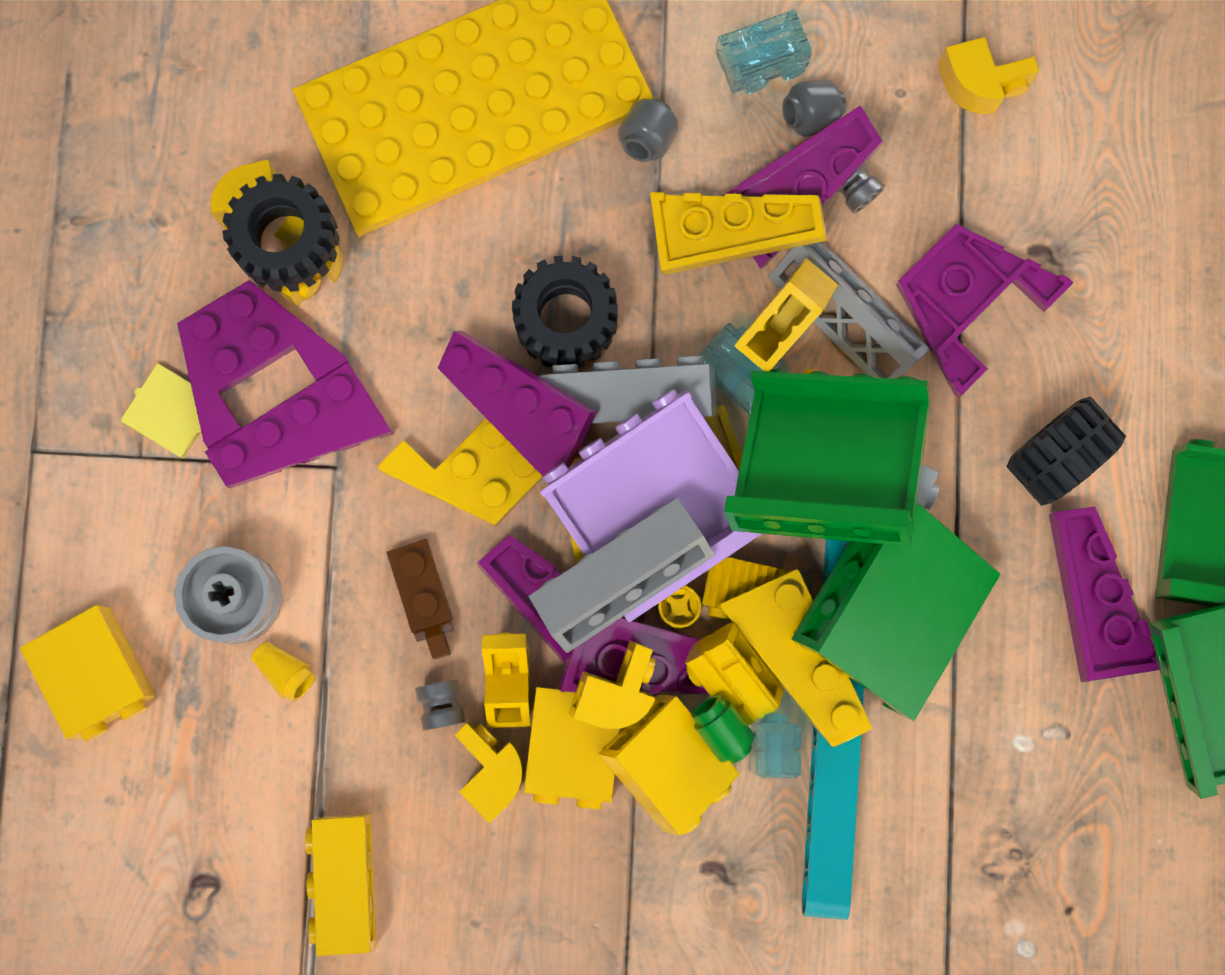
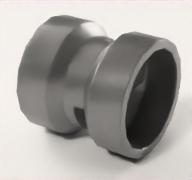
M864 163L837 192H841L846 197L845 204L855 214L876 199L885 189V185L878 177L871 176L867 172V164Z
M457 680L415 688L417 701L423 705L424 714L421 717L423 731L465 722L463 709L458 706L456 699L460 693ZM450 704L449 708L431 711V707Z

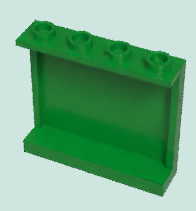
M771 369L769 372L751 371L750 377L755 392L734 496L726 497L724 514L731 530L911 547L931 405L928 380H918L911 376H900L896 379L875 378L868 374L838 376L821 371H814L809 374L787 373L780 369Z
M1190 439L1187 444L1172 450L1155 598L1208 607L1225 604V449L1214 448L1215 442Z
M917 503L911 547L850 541L791 639L801 647L820 655L884 702L882 704L884 707L915 721L1001 574Z
M1225 604L1148 623L1186 786L1200 799L1218 795L1216 785L1225 783Z

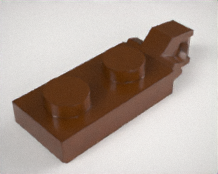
M424 539L387 551L386 553L411 633H414L417 642L427 641L432 659L436 660L451 655L445 633L454 630L452 620L454 619L429 540Z

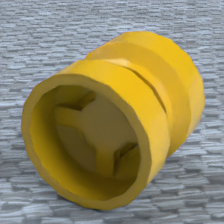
M683 586L658 603L657 612L659 619L665 626L671 629L682 630L688 628L698 619L701 613V601L698 594L690 587Z

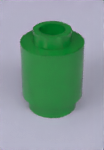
M714 695L703 701L692 712L691 717L695 721V730L719 762L730 761L731 763H736L744 759L751 752V743L755 735L730 701H724L720 695Z

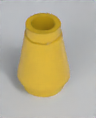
M269 641L259 645L251 656V661L281 698H288L292 702L297 701L306 694L315 681V674L310 671L311 666L308 663L272 645Z

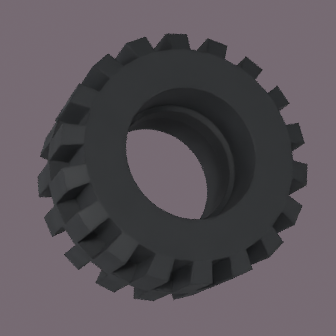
M273 174V181L269 182L264 176L255 178L257 185L251 189L246 183L239 189L243 194L242 197L237 199L233 196L228 203L233 210L232 213H224L223 223L228 229L223 230L222 233L224 241L229 246L227 248L229 254L256 284L265 287L267 284L272 291L282 292L283 286H286L290 292L300 291L299 283L305 282L308 287L314 285L316 282L313 277L317 273L324 277L329 272L326 262L327 260L335 262L338 254L334 246L340 244V236L336 231L338 228L336 220L323 197L318 194L312 185L308 183L305 186L301 178L291 176L289 182H287L283 174ZM284 216H294L304 220L302 235L291 248L281 252H268L261 249L262 234L272 221Z
M563 255L554 256V263L547 265L545 259L538 262V270L532 272L528 269L523 275V284L518 283L514 290L515 300H512V313L518 339L522 346L525 345L528 354L534 359L539 357L543 365L550 367L552 363L558 365L578 364V368L584 367L586 360L591 358L594 362L601 357L602 349L607 350L612 343V336L616 333L618 305L615 289L610 287V279L605 273L600 275L597 272V266L590 261L587 266L582 265L580 257L572 256L571 262H564ZM562 294L575 295L584 300L590 307L588 321L580 329L569 333L553 331L545 326L541 320V311L544 305L553 297Z
M1092 397L1083 398L1063 411L1010 457L1006 467L1041 506L1051 504L1078 486L1108 461L1121 448L1126 435Z

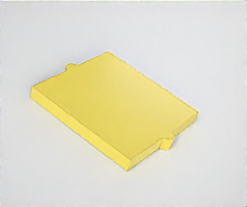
M157 363L143 386L135 389L134 393L136 396L120 421L183 459L199 433L202 434L191 383Z

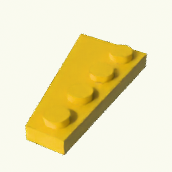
M650 192L661 272L665 275L827 241L821 200L816 195L764 194L763 197H743L742 194L703 196L701 193L666 195L664 192Z
M798 569L719 604L718 607L736 625L775 678L783 685L795 700V703L831 747H836L873 729L849 676L820 655L801 647L791 639L813 603V599Z

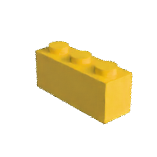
M371 814L327 816L311 820L312 828H307L305 833L307 855L313 854V872H309L307 875L308 899H314L315 917H310L308 924L310 944H316V956L370 953L376 947Z

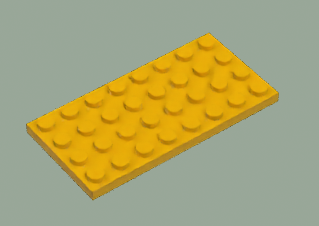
M498 0L292 89L358 237L622 123L634 102L641 99L654 100L607 0Z

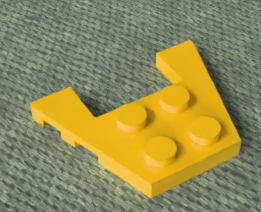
M486 418L436 469H433L404 440L377 466L383 474L438 498L495 527L543 479L542 475Z

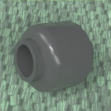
M822 78L800 82L792 86L788 95L783 100L782 112L785 123L789 128L793 129L798 135L808 137L816 135L842 118V115L846 112L847 103L844 93L838 90L831 80Z
M641 99L634 102L618 130L623 150L629 157L640 162L662 158L678 132V121L669 105L661 100Z

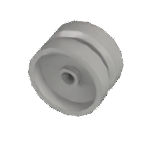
M227 546L206 549L191 558L180 572L174 591L176 610L188 629L200 638L228 644L251 642L268 632L279 617L283 601L281 582L272 566L254 554ZM234 589V595L229 596L230 603H228L226 600L227 593Z

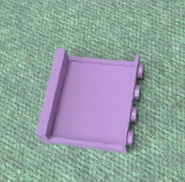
M675 389L666 392L652 402L655 407L654 411L642 419L637 413L627 418L615 427L619 433L606 443L601 438L593 441L579 451L582 457L581 460L567 468L564 462L554 467L542 476L545 484L539 487L541 495L547 499L585 556L596 552L613 541L620 532L631 529L649 517L655 509L669 504L676 498L679 499L705 537L715 556L624 615L628 622H631L761 535L760 533L731 530L724 514L726 497L735 495L739 471L691 400V395L685 390L677 394Z

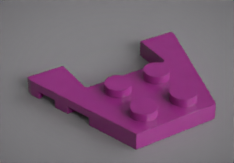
M955 224L897 282L896 286L926 343L931 348L930 350L950 388L959 398L988 368L961 344L957 337L1011 283L1045 312L1074 282L1062 274L1057 276L1040 268L1041 264L1028 258L1023 260L1003 250V246Z
M250 280L177 323L203 442L208 449L241 429V426L221 396L227 390L293 350H297L316 381L348 362L341 352Z

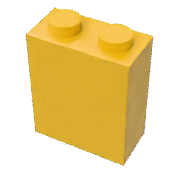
M806 258L753 319L734 346L764 372H769L822 313L838 284Z
M95 605L19 647L66 740L82 738L84 742H89L109 731L106 724L120 716L123 721H126L144 712L147 709L145 702L156 697L110 607Z
M536 687L524 793L534 794L533 802L558 805L559 798L565 797L577 799L576 807L602 809L603 802L612 803L615 774L598 754L619 734V729H605L573 719L569 714L575 692H561L557 689Z
M658 694L647 714L638 722L625 727L598 755L663 832L682 836L693 831L701 823V815L712 803L721 801L729 794L732 789V782L740 773L730 761H718L695 730V721L691 717V713L677 696Z

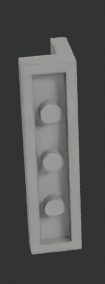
M823 242L792 248L768 276L781 288L788 280L784 272L794 261L801 265L807 258L838 284L832 295V298L836 301L837 315H825L822 312L815 319L814 323L865 374L875 378H888L876 366L875 352L889 353L901 365L889 377L896 379L903 376L931 349ZM846 323H858L866 331V344H854L847 337Z

